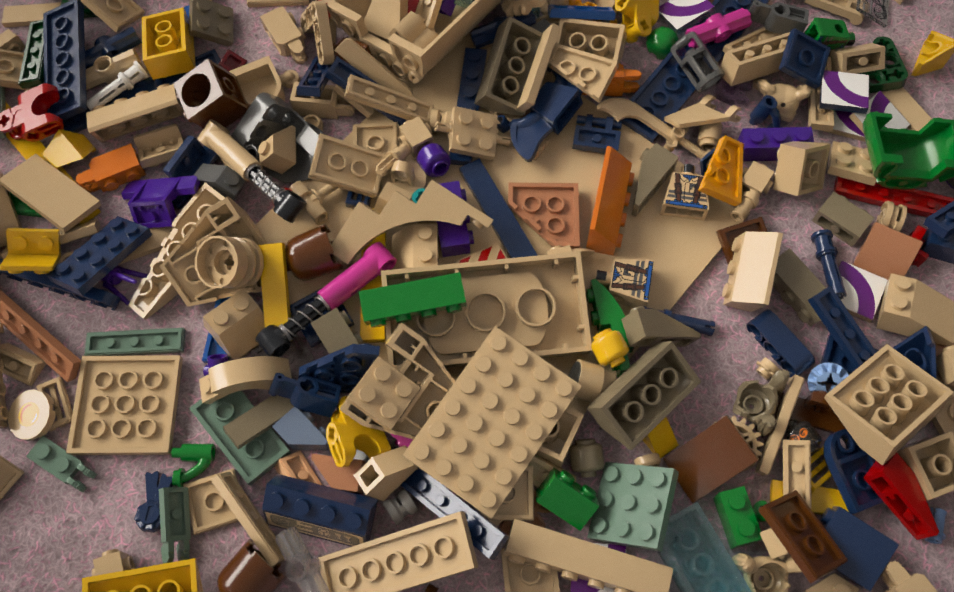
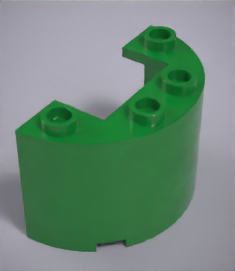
M875 111L866 115L863 122V132L873 175L879 185L891 189H915L927 187V182L939 179L941 183L954 177V120L933 118L922 129L915 131L904 128L883 127L893 118L892 114Z

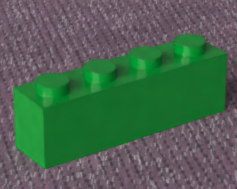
M460 272L358 291L364 323L366 325L371 324V328L385 326L386 321L396 320V323L408 322L412 320V316L421 315L422 318H430L436 316V312L447 310V313H456L462 311V307L466 306Z

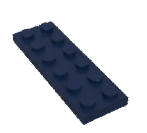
M71 0L43 13L44 83L54 85L59 90V101L51 105L47 113H52L63 120L87 110L84 4L80 0Z

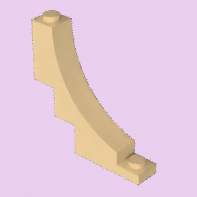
M431 179L417 203L398 191L393 193L381 213H378L363 202H358L331 245L334 251L331 258L336 262L339 261L341 265H344V263L351 264L359 253L378 236L393 228L412 222L441 221L462 226L469 215L472 217L470 222L482 229L484 226L489 228L494 220Z

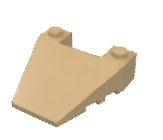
M399 323L385 345L405 358L398 371L421 387L389 432L347 400L344 401L340 410L362 426L414 440L455 380L429 347L426 340L405 324Z

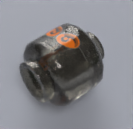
M795 419L789 422L782 439L810 440L811 456L821 449L819 445L822 442V438L809 421L798 422Z

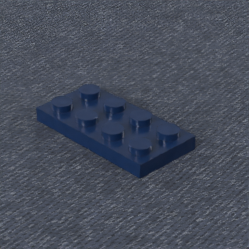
M117 216L102 230L94 234L84 245L76 249L66 260L58 264L47 276L52 283L83 296L151 237L152 233L148 227Z

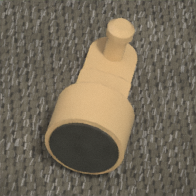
M580 359L573 364L568 375L582 385L574 398L591 403L616 380V375L604 371L603 366Z

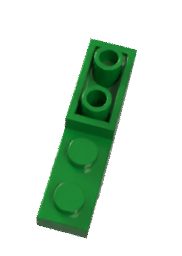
M592 279L589 289H586L588 304L592 303L593 311H591L592 325L597 326L598 333L608 328H611L612 331H619L629 347L628 353H632L634 347L629 346L621 320L625 317V314L611 293L598 280ZM628 354L624 356L626 360L624 363L612 368V371L617 372L618 378L630 367Z

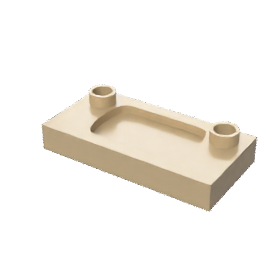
M580 251L381 271L382 287L458 272L461 273L466 306L462 307V311L447 313V310L436 312L437 315L434 317L422 318L421 315L412 316L411 321L403 322V324L426 340L445 368L467 366L495 326L541 358L589 354L592 351ZM396 320L386 321L387 340L399 324L396 323ZM387 346L388 362L398 370L405 358Z

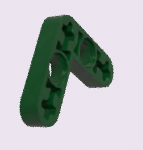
M884 36L877 37L873 43L885 46V61L890 60L895 64L889 65L885 63V69L857 73L869 75V80L875 79L880 82L878 84L869 82V94L900 89L905 86L908 72L892 39Z

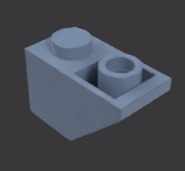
M293 407L272 426L292 450H330L326 438V430L322 426L317 429L312 424L315 419L308 411L303 410L301 412L298 408Z

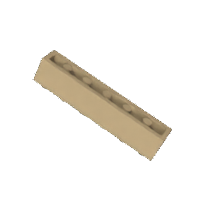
M514 519L503 554L509 556L508 560L513 563L524 565L525 562L535 564V569L541 572L551 573V570L562 573L561 577L570 581H577L578 578L588 581L587 585L592 588L604 590L605 586L614 589V592H669L674 569L518 519Z

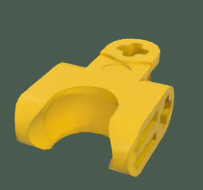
M615 0V9L622 13L621 24L626 27V42L632 44L638 40L639 36L646 37L651 34L652 26L656 24L659 17V0Z
M343 396L338 403L339 410L334 411L331 422L326 430L327 442L337 467H349L356 454V449L364 452L369 459L391 450L384 431L362 426L340 410L348 396Z

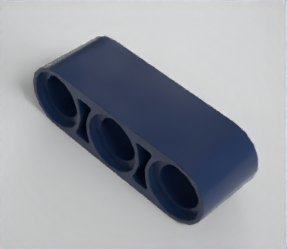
M764 310L746 324L747 330L750 333L753 332L754 338L766 351L769 350L772 353L771 357L782 369L789 371L790 377L795 374L800 376L815 364V358L812 353L771 310Z

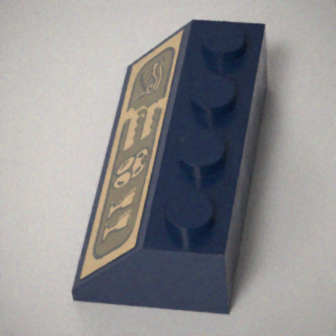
M277 474L266 484L262 511L266 523L270 526L352 547L370 541L378 499Z

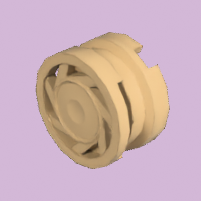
M887 200L882 205V211L877 216L876 222L900 232L906 219L907 206L902 204L896 206L893 202Z

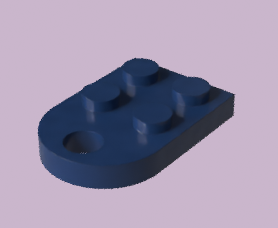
M847 429L830 434L824 443V457L849 513L855 514L882 503V499L863 478L876 460L858 446ZM840 438L844 441L846 449L841 445Z

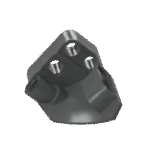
M263 92L253 100L231 137L259 161V145L273 134L291 125L296 128V164L283 174L262 166V170H265L268 175L287 184L311 180L308 178L318 136L320 133H325L313 124L306 122L281 98Z

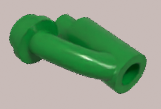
M182 444L181 448H172V458H181L182 462H198L188 471H185L184 468L174 470L172 475L173 486L183 487L185 482L203 473L210 463L215 460V444Z

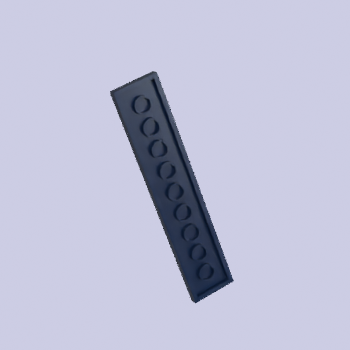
M714 0L712 2L714 7L703 13L692 27L705 23L709 17L716 13L726 15L741 8L749 10L754 0ZM758 0V1H760L761 3H764V4H768L770 0ZM747 28L732 33L723 42L716 43L712 41L704 44L717 64L725 55L722 51L724 46L739 39ZM687 44L681 50H678L681 58L683 59L685 53L693 47H689ZM670 52L631 97L630 101L638 104L668 125L669 123L664 121V117L679 111L696 89ZM704 56V61L707 63V65L712 71L713 67L711 66L707 58ZM689 67L698 82L701 81L693 68ZM625 118L620 120L622 124L652 143L660 135L637 119Z

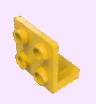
M8 228L6 230L8 254L0 264V270L8 271L11 274H19L24 271L47 274L53 271L61 257L60 229Z

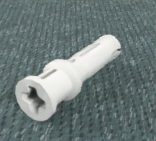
M134 61L132 67L125 72H119L116 80L87 100V107L92 111V108L96 106L106 105L126 89L132 90L134 88L133 85L141 79H147L149 76L137 61Z

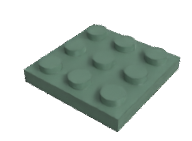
M605 462L597 494L599 508L592 515L587 538L598 542L662 552L679 472L674 468Z

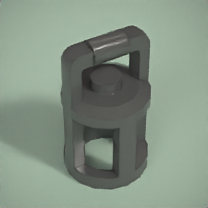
M693 31L687 35L685 34L671 47V53L698 93L711 88L724 77V72L696 32ZM694 38L699 47L687 51L682 59L678 50H681ZM704 56L707 58V60L709 61V63L715 71H711V69L703 59ZM689 67L693 68L701 81L698 82Z

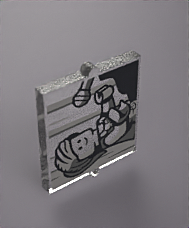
M857 0L856 10L883 28L888 26L890 0Z

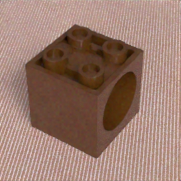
M206 59L173 83L177 92L176 97L184 109V117L190 123L193 122L203 129L210 119L226 128L243 116L249 108L236 76L210 59Z

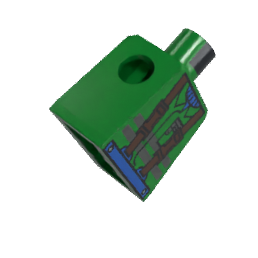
M816 17L804 32L806 35L830 47V50L852 46L855 43V34L848 32L843 20Z

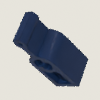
M276 373L268 394L288 398L291 404L298 409L331 418L338 405L341 385L310 376H302L295 380L285 377L282 373Z

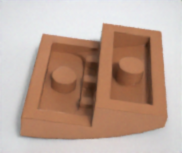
M875 222L852 265L887 280L891 273L905 276L923 242Z

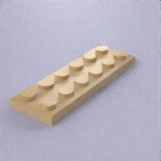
M463 511L318 557L325 592H400L478 568L466 515Z

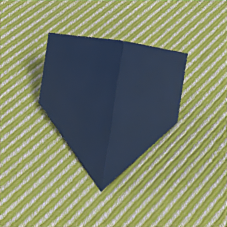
M925 326L893 348L936 378V345L930 328Z

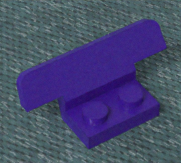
M196 176L135 180L129 182L121 194L123 200L130 199L128 206L135 223L148 228L173 227L171 225L177 216L172 201L178 195L196 194L200 180Z

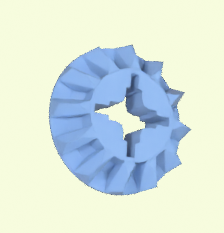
M836 363L819 364L809 373L807 380L809 391L811 393L813 391L827 392L825 384L821 382L827 381L830 373L833 382L837 384L831 385L829 392L849 375L842 366Z

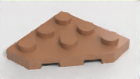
M508 182V206L520 219L552 247L570 245L571 249L580 248L578 183Z

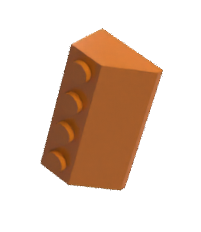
M607 146L586 249L614 256L615 248L621 247L623 234L619 233V229L625 226L627 213H623V208L629 205L631 193L627 192V187H632L635 173L630 172L632 163L611 146Z

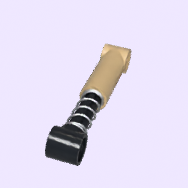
M210 119L197 139L219 155L245 181L253 182L256 188H260L261 193L266 194L267 198L272 200L275 206L274 212L284 220L293 223L307 202L295 192L280 188L279 183L274 182L272 176H267L266 171L262 170V164L229 135L230 132L224 126Z

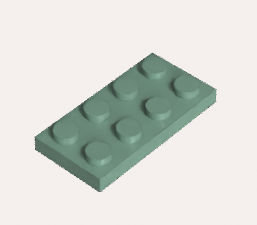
M242 391L231 393L211 404L202 403V399H200L189 409L249 486L275 467L280 458L291 454L290 450L272 428L239 450L224 432L223 426L254 407Z

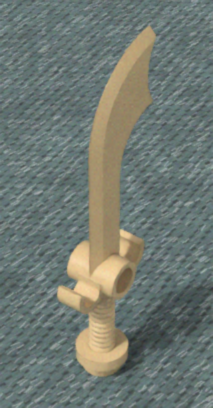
M610 98L596 106L598 110L612 115L617 123L625 118H634L643 122L666 138L664 148L670 152L674 151L678 144L700 159L711 151V149H708L707 152L702 151L701 148L684 137L689 127L672 128L630 100Z

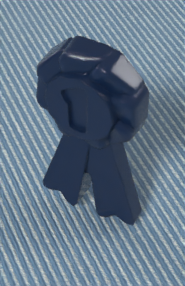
M158 471L152 474L146 472L147 501L137 508L134 517L137 526L143 532L154 533L161 529L159 489L173 487L172 476L167 477L163 473L159 481Z

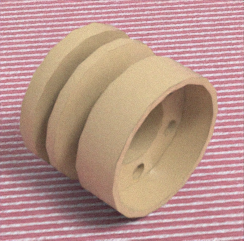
M210 236L201 243L195 256V269L199 279L206 286L213 289L249 288L256 284L264 268V258L260 247L253 240L244 237Z

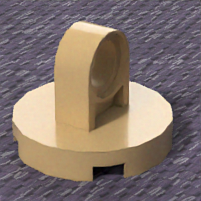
M412 160L395 161L391 172L381 178L382 189L387 182L411 194L417 189H426L427 187L425 172L418 163Z

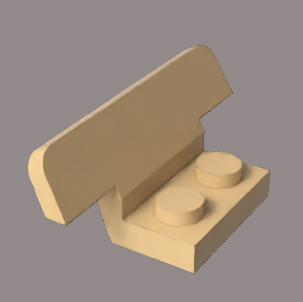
M344 39L334 50L349 62L351 66L381 86L412 97L413 91L353 39ZM336 84L332 89L365 117L369 118L375 111L370 106L345 98V89Z

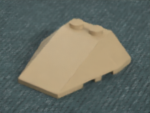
M228 196L205 210L194 226L191 227L185 237L160 265L161 270L187 307L232 297L243 289H213L206 286L199 279L195 269V256L197 249L204 240L210 236L248 238L257 245L268 244L248 213ZM261 277L256 284L249 288H244L247 293L262 291Z

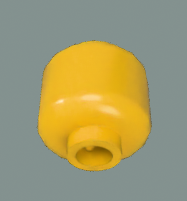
M608 328L593 337L594 341L591 344V349L600 365L606 366L610 364L614 368L626 361L624 356L628 354L629 347L619 331H612L611 328Z

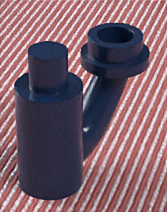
M770 95L764 96L750 113L749 123L751 125L761 124L770 115L772 123L767 128H783L781 126V115L777 108V100Z

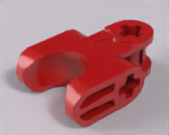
M44 83L21 93L18 96L17 106L0 113V132H9L10 137L15 140L24 139L35 142L56 134L59 129L63 130V119L52 113H47L49 107L59 101L58 88Z

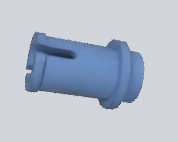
M930 507L939 533L936 536L924 538V540L933 544H942V540L946 539V535L943 532L947 511L941 508H935L934 511V508Z

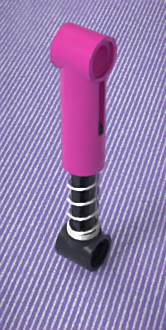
M381 242L372 244L364 252L361 259L317 292L318 297L314 299L315 301L311 304H306V308L302 311H297V315L293 318H288V322L285 324H280L278 327L273 324L262 329L256 336V342L268 356H283L291 346L290 341L293 336L296 337V333L301 329L305 330V326L313 322L319 315L323 316L324 311L338 308L378 275L381 276V271L391 270L395 266L397 259Z

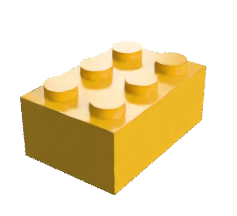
M184 7L142 17L143 62L153 80L187 73L196 67L194 36L189 35V18Z

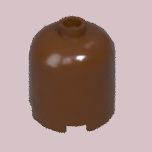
M327 224L293 237L286 243L287 272L291 271L299 280H311L344 268L339 261L336 262L331 258L334 253L331 246L333 241H330L327 233L331 231Z
M249 539L222 569L217 579V586L219 592H274L288 577V573L286 571L280 572L278 568L282 565L281 563L274 567L268 564L262 553L254 547L255 543L252 539Z

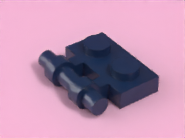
M587 114L586 116L577 115L576 124H583L585 126L576 125L572 149L605 153L607 146H611L618 151L621 131L612 129L621 130L622 121L617 123L616 120H613L614 117H607L605 119L593 117V114ZM592 126L605 127V129L595 128V127H592Z

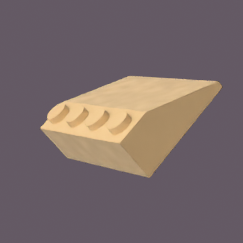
M886 344L828 392L824 398L858 446L881 465H884L942 411L954 391Z

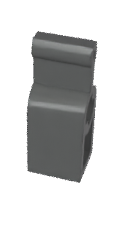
M754 0L749 9L752 22L763 24L768 31L780 35L789 33L794 28L803 32L808 25L809 10L779 2L771 6Z

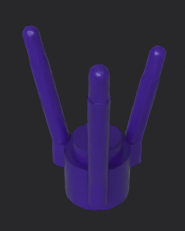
M117 265L101 281H103V287L121 298V301L128 306L130 301L113 285H118L122 280L137 284L136 279L124 274L139 278H147L148 274Z

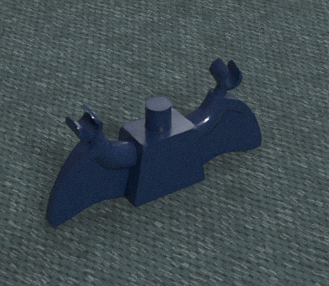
M548 66L547 70L552 72L555 81L554 83L546 82L541 87L535 104L530 108L531 112L523 118L513 119L512 121H508L504 115L497 117V120L500 122V124H497V129L501 133H506L510 130L512 143L518 154L526 162H531L534 159L541 142L551 132L559 135L583 104L581 98L583 91Z

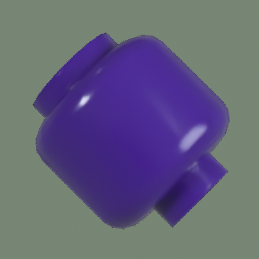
M430 143L419 151L417 163L426 175L440 177L447 173L451 164V158L441 145Z

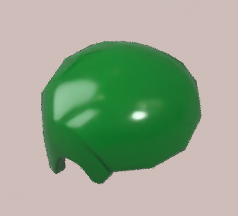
M661 26L652 30L651 34L646 37L648 52L654 53L657 59L664 60L671 52V47L679 40L678 35L673 29Z

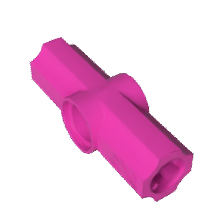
M743 8L726 15L716 13L709 17L705 23L687 29L685 34L687 35L689 32L694 31L704 44L712 41L720 43L729 38L732 33L750 27L752 23L751 14L748 9ZM694 38L688 43L689 47H699Z

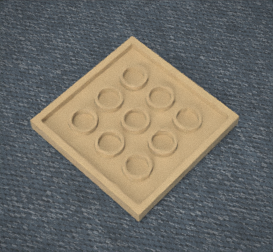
M180 355L82 356L66 453L72 455H171L183 358Z

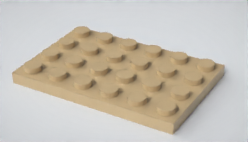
M495 326L402 456L489 519H492L582 385Z

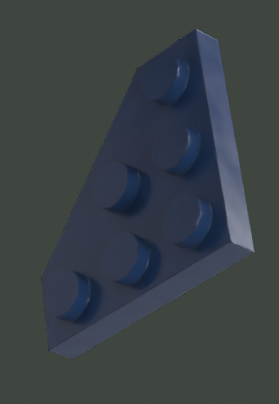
M367 343L349 345L299 367L298 378L310 376L341 385L340 392L351 393L379 356L380 346H372Z

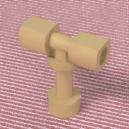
M297 181L289 187V189L307 202L305 205L307 213L317 225L322 224L328 219L326 210L321 206L324 204L322 199L339 187L327 184L317 192L314 189L309 191L301 181Z

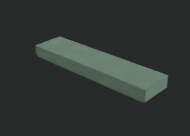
M183 327L89 332L86 335L84 356L184 353L186 330Z

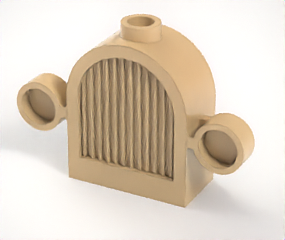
M269 56L229 71L236 76L249 107L256 96L263 92L285 101L283 86L293 88L294 82H300L299 75L294 70H288L278 75Z

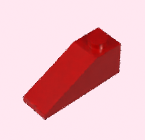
M897 452L884 465L875 461L863 478L916 540L938 535L939 529L913 470Z

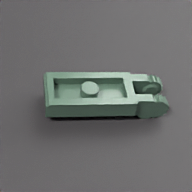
M42 436L26 455L27 458L66 484H70L82 493L87 487L82 482L76 481L73 478L80 470L85 476L93 479L97 475V473L83 465L84 462L72 454H67L65 449L45 436Z
M188 487L159 489L161 543H163L161 547L162 561L164 564L174 561V542H178L176 548L178 561L187 560L190 557L189 540H191Z

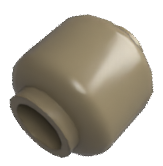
M594 438L575 440V444L569 449L571 469L575 472H580L581 477L597 476L596 471L604 467L602 445L595 442Z

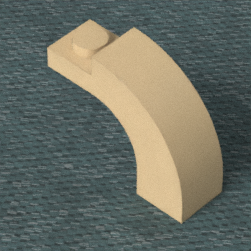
M274 356L246 357L227 361L209 368V374L199 379L202 403L211 404L231 393L241 390H269L276 373H282L285 377L292 378L289 359Z

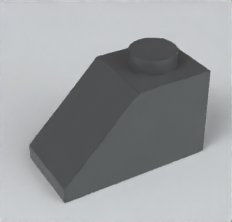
M203 163L193 175L200 180L199 188L204 183H207L225 198L228 196L233 201H235L246 183L236 171L223 165Z

